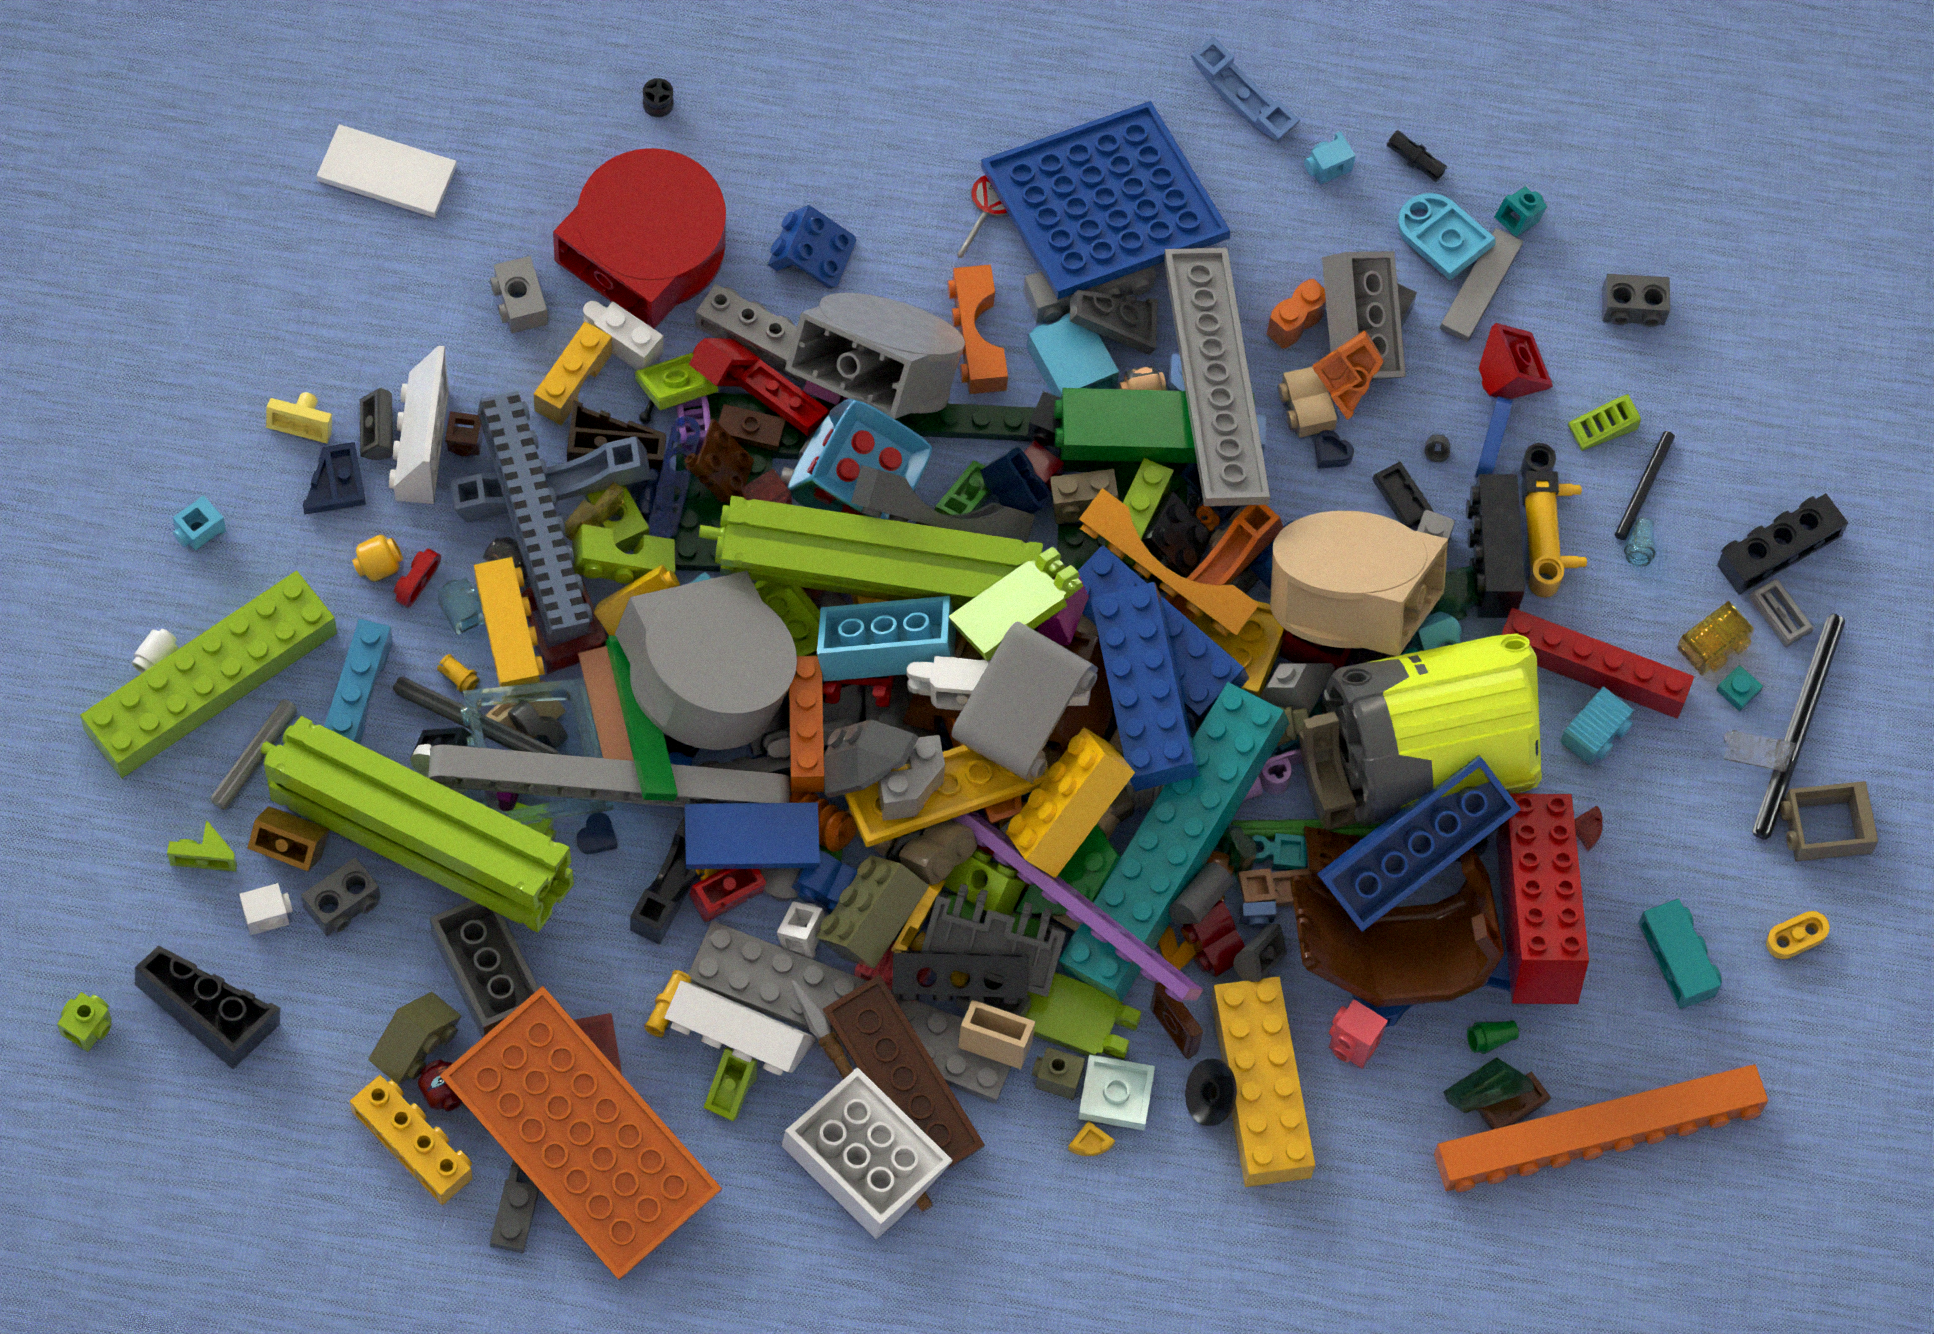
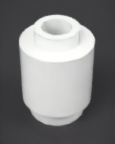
M160 629V631L152 630L134 653L135 659L131 663L132 666L142 674L179 649L175 643L177 641L176 637L165 629Z

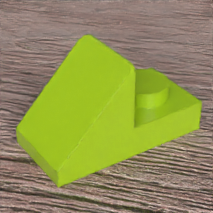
M208 821L205 823L202 844H198L191 839H180L178 842L169 841L167 855L170 866L233 872L237 870L235 853Z
M726 1047L703 1108L734 1121L738 1118L748 1088L757 1080V1060L752 1058L751 1062L742 1060L732 1055L734 1049Z

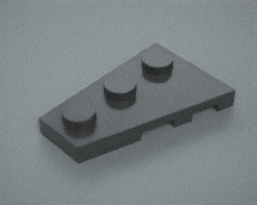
M1077 290L1070 299V322L1150 355L1156 349L1158 299L1148 298L1146 301H1138L1134 296L1125 295L1120 299L1112 298L1108 293Z

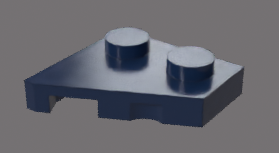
M355 442L323 447L318 460V468L314 471L311 480L310 491L303 503L304 515L365 505L366 501Z

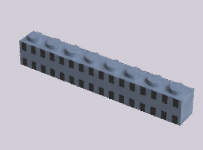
M518 391L481 398L478 416L548 643L586 635L589 623L593 620L589 603H584L581 595L584 590L580 574H575L572 566L574 564V553L571 545H566L563 537L565 535V524L562 516H557L554 508L557 503L556 495L552 487L548 488L545 479L548 476L547 466L543 458L539 459L536 450L539 448L537 434L535 430L530 431L528 405L526 402H521Z

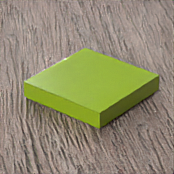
M693 353L634 372L636 382L659 410L718 392V386L714 385L689 365L694 356Z

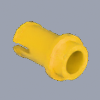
M447 654L439 662L441 665L437 666V671L457 685L456 689L459 692L470 693L479 682V678L476 676L477 672L474 669L468 670L451 654Z

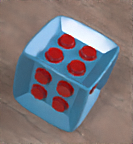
M847 399L833 407L829 415L816 430L793 472L787 492L804 507L874 517L861 513L863 506L851 503L861 465L905 477L914 491L927 467L933 448L916 432L882 411L866 403ZM882 512L880 518L888 520L889 514Z

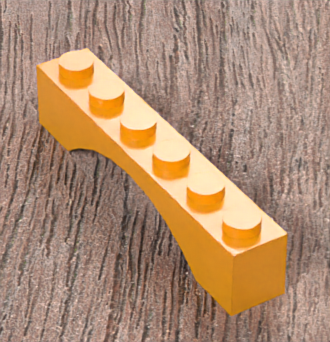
M1103 488L1079 518L1084 523L1080 528L1095 540L1099 535L1109 542L1108 550L1120 559H1123L1125 555L1136 562L1133 566L1135 570L1146 578L1153 574L1162 581L1159 585L1162 590L1173 598L1180 594L1188 600L1185 607L1199 617L1203 613L1207 614L1214 620L1211 626L1226 637L1230 632L1236 636L1259 606V603L1234 585L1198 583L1181 577L1166 568L1149 552L1140 540L1133 525L1129 507Z

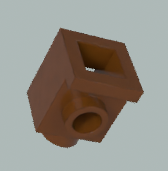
M450 411L445 437L448 451L459 456L480 455L484 432L479 416ZM458 424L470 425V426H474V427H473V428L458 427Z

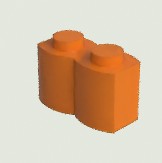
M1309 279L1301 283L1295 289L1292 298L1283 300L1273 309L1266 335L1282 349L1296 343L1304 329L1314 326L1322 319L1326 309L1325 288L1315 279Z

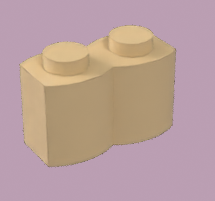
M1309 367L1283 373L1282 383L1278 384L1279 397L1282 403L1287 402L1290 410L1286 412L1287 422L1291 430L1295 429L1298 438L1319 434L1324 430H1335L1337 417L1332 399L1313 368Z

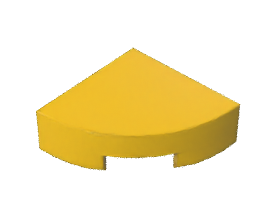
M1088 1121L1068 1145V1150L1081 1156H1097L1112 1148L1115 1140Z

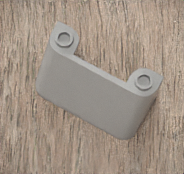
M1017 621L1005 634L958 716L952 729V737L967 748L1033 784L1036 778L1038 779L1042 776L1047 767L1046 754L1042 749L1074 693L1081 694L1092 689L1097 680L1096 672L1099 668Z

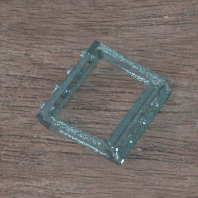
M584 678L463 691L466 706L460 707L464 726L471 725L473 735L467 737L468 747L487 748L479 713L480 708L484 705L519 703L522 700L526 702L569 700L573 705L584 757L603 758ZM484 790L485 797L480 798L481 804L523 825L550 819L614 810L612 801L567 798L510 811H501L496 791Z

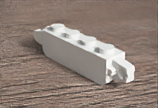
M935 656L934 663H919L918 661L910 663L906 668L909 681H907L909 692L931 696V703L936 708L962 710L990 661ZM1084 691L1081 694L1074 693L1068 706L1088 705L1090 691Z

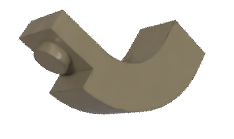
M1334 711L1303 719V731L1299 732L1302 761L1312 801L1323 829L1331 830L1355 824L1354 812L1356 801L1349 788L1342 767L1339 751V720Z

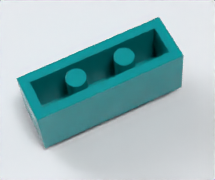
M1678 898L1643 911L1638 924L1679 1009L1681 1010L1715 997L1721 987V974L1717 966L1711 965L1707 957V945L1702 936H1697L1693 928L1694 920L1690 910L1687 907H1683Z

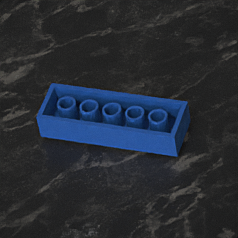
M1104 545L1078 570L1081 581H1083L1087 591L1086 594L1089 595L1082 614L1096 626L1091 603L1092 597L1147 584ZM1161 596L1185 709L1203 723L1227 681L1241 688L1249 680V676L1241 664Z
M1155 582L1092 597L1091 603L1125 761L1135 772L1130 779L1135 792L1200 776L1162 598Z
M1478 755L1434 789L1412 804L1403 807L1322 869L1317 875L1361 931H1364L1521 809L1482 757ZM1477 768H1480L1489 780L1488 783L1476 787H1465L1457 793L1441 797Z

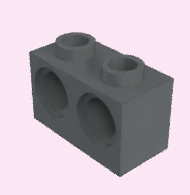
M1607 274L1602 287V321L1612 322L1616 325L1638 323L1648 327L1665 325L1670 312V277ZM1615 299H1622L1626 303H1618ZM1646 301H1653L1657 305H1650Z
M356 857L301 894L303 907L326 936L334 931L338 933L344 930L351 923L352 918L361 912L363 914L368 913L376 907L378 900L381 899L379 886ZM355 885L365 888L359 894H352L348 890ZM328 904H333L338 907L332 913H325L321 911V909Z

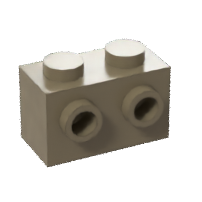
M1114 469L1050 477L1056 524L1080 521L1079 518L1102 488L1118 499Z

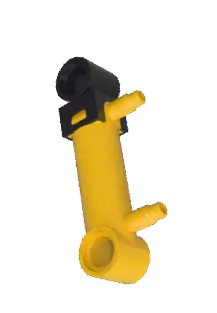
M1535 443L1528 447L1521 464L1520 472L1523 477L1521 490L1522 504L1526 508L1530 565L1528 585L1533 594L1546 598L1553 596L1558 591L1564 576V568L1587 566L1586 557L1561 556L1557 512V496L1580 495L1582 487L1572 483H1558V472L1553 471L1556 463L1555 451L1547 444ZM1539 461L1543 463L1544 466L1538 467L1534 465L1532 462ZM1539 574H1549L1553 579L1546 580Z

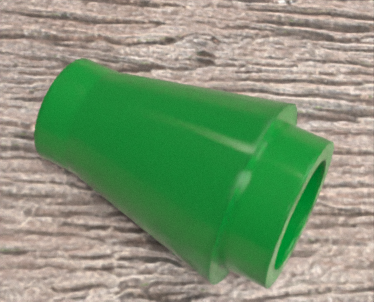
M1514 1020L1475 1022L1472 1027L1467 1029V1041L1474 1053L1486 1054L1519 1037L1518 1026Z

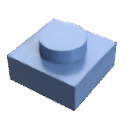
M1276 901L1242 903L1239 910L1240 924H1249L1251 928H1262L1269 925V922H1273L1277 914Z

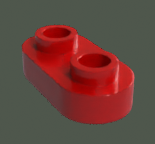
M430 548L424 552L419 551L411 564L412 569L406 577L402 576L394 587L393 592L396 594V602L407 608L414 604L436 572L441 561V554Z

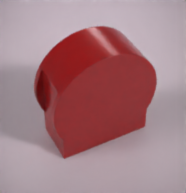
M645 148L617 155L593 172L580 193L578 205L553 231L554 261L606 299L615 302L655 329L676 305L694 298L706 289L721 268L726 247V207L721 189L713 176L702 165L674 151Z

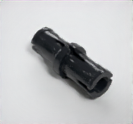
M1399 130L1391 136L1386 144L1387 147L1407 160V164L1413 168L1415 166L1434 182H1437L1442 177L1448 167L1428 153L1424 145L1421 144L1419 146Z

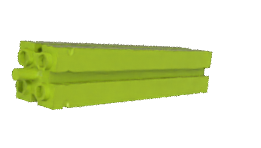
M731 496L730 506L723 505L720 528L700 525L699 538L717 540L715 564H721L720 575L747 571L753 580L890 601L950 596L953 610H958L1025 562L1033 560L1036 562L1043 548V543L1030 541L1025 543L1018 539L757 499L746 500L744 497Z
M300 716L294 725H290L286 729L282 738L283 746L280 744L275 746L266 741L261 747L260 752L266 755L264 768L266 778L268 779L267 784L271 801L281 806L286 805L289 810L329 828V830L519 924L524 923L527 928L539 933L553 914L552 907L555 903L560 904L574 885L573 870L568 868L572 862L570 847L560 842L555 843L550 837L321 725H314L311 720Z

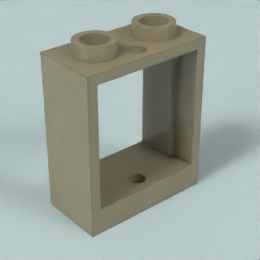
M1866 781L1789 789L1784 800L1781 801V817L1783 821L1787 820L1789 828L1786 835L1789 851L1794 852L1795 862L1872 854L1878 843ZM1848 802L1856 839L1805 844L1798 807Z

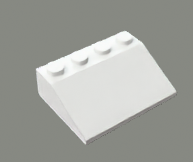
M437 346L409 372L408 384L402 383L401 402L405 403L404 412H398L397 431H401L400 441H394L393 460H397L396 470H390L389 488L394 489L395 501L434 504L449 394L445 346Z
M680 981L664 1017L672 1021L670 1028L688 1036L691 1030L703 1035L702 1042L720 1049L722 1044L734 1048L733 1056L747 1062H751L753 1057L765 1062L763 1069L779 1076L782 1075L783 1071L793 1073L817 1038L712 991L684 981Z
M858 1067L787 1128L782 1142V1147L875 1239L880 1237L898 1221L952 1163V1159Z

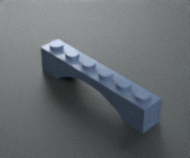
M634 436L605 443L582 457L547 467L548 476L545 478L548 488L552 487L554 489L556 501L648 480L651 479L647 450L640 440ZM478 473L451 480L455 510L466 522L508 513L496 473Z

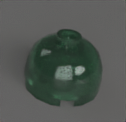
M1473 566L1446 572L1444 593L1428 614L1429 616L1442 611L1455 617L1457 621L1468 617L1466 611L1475 606L1480 593H1477V573Z

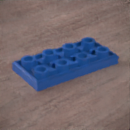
M818 803L685 804L686 869L819 868Z

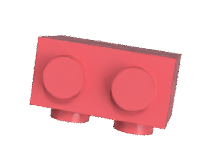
M1353 999L1348 1008L1341 1006L1332 1021L1334 1024L1328 1033L1332 1036L1329 1048L1333 1050V1054L1344 1062L1351 1061L1363 1069L1380 1044L1388 1020Z

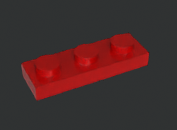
M761 359L738 376V385L807 436L814 432L830 413L829 409Z

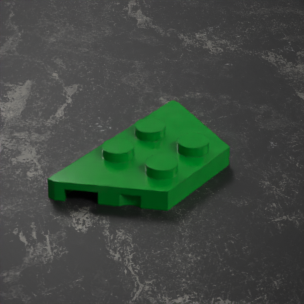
M1098 823L1058 874L1059 877L1091 902L1095 901L1121 858L1115 847L1106 838L1105 832ZM1036 884L1029 886L1016 909L1017 912L1022 914L1024 904L1027 902L1032 904V914H1042L1045 908L1052 909L1051 916L1067 915V909L1060 903L1054 904L1044 898L1041 894L1043 890Z

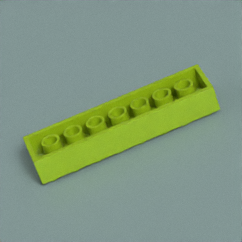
M296 570L80 714L83 729L122 779L336 635L335 617Z

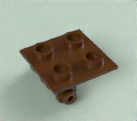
M712 419L700 453L698 455L691 453L685 459L686 468L696 477H699V481L705 484V487L720 502L727 504L730 503L731 496L742 497L754 462L749 453L715 419Z
M1304 826L1308 870L1311 872L1309 880L1326 887L1317 873L1363 838L1328 831L1323 828Z

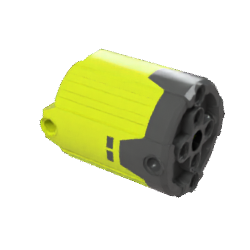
M1519 634L1496 635L1341 667L1332 673L1327 686L1323 690L1321 711L1322 714L1335 711L1339 720V751L1342 767L1349 788L1356 801L1354 819L1363 826L1385 822L1403 807L1412 804L1448 779L1477 756L1482 757L1508 793L1529 791L1537 787L1542 779L1537 656L1530 646L1529 639ZM1477 768L1441 797L1457 793L1465 787H1476L1488 783L1489 780L1482 770Z

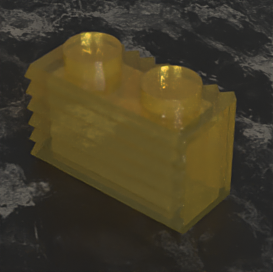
M1727 601L1715 612H1712L1711 615L1683 634L1677 649L1701 675L1710 669L1716 672L1727 663V656L1734 651L1740 654L1751 645L1752 641L1750 638L1754 632V627L1730 601Z

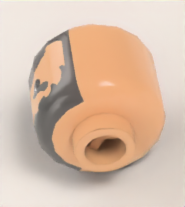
M1153 366L1130 369L1125 372L1124 381L1119 382V389L1167 391L1163 372L1158 373L1157 369Z

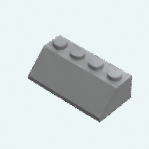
M1344 252L1322 257L1330 353L1365 330L1384 360L1379 371L1373 376L1371 381L1406 377L1395 252Z

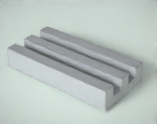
M1777 578L1750 594V600L1785 647L1790 646L1793 641H1799L1804 635L1807 636L1812 633L1813 626ZM1770 590H1773L1775 592V594L1784 604L1786 609L1798 623V625L1800 626L1799 630L1787 616V612L1784 610V608L1781 605H1779V603L1770 593Z

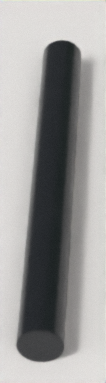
M1669 431L1663 432L1614 534L1616 538L1620 540L1627 539L1675 438L1673 433Z

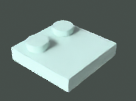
M1089 1054L1078 1119L1144 1131L1155 1066Z

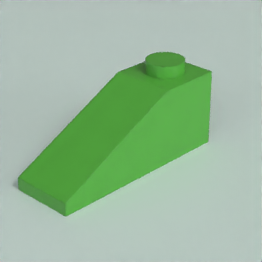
M973 460L937 503L934 510L941 514L954 515L981 509L992 493L984 484L980 472L985 465Z

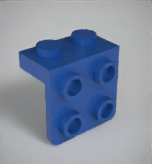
M810 205L794 212H789L782 221L781 227L783 230L780 237L771 246L770 253L772 255L767 265L776 271L795 265L826 287H836L854 248L856 237Z

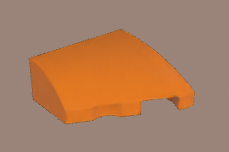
M1364 330L1313 364L1312 368L1330 392L1335 404L1348 420L1353 416L1354 409L1362 395H1365L1369 388V383L1379 371L1384 360Z

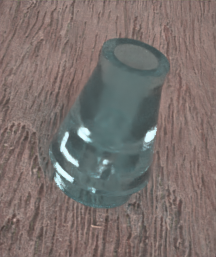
M1641 517L1635 520L1634 528L1624 548L1626 560L1635 566H1647L1656 556L1653 531L1654 522L1649 518Z

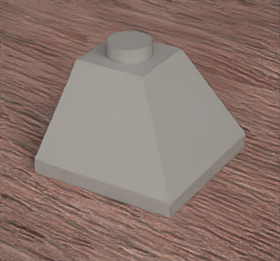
M1279 662L1260 698L1277 707L1287 708L1292 706L1294 710L1307 707L1310 715L1335 667L1332 663Z

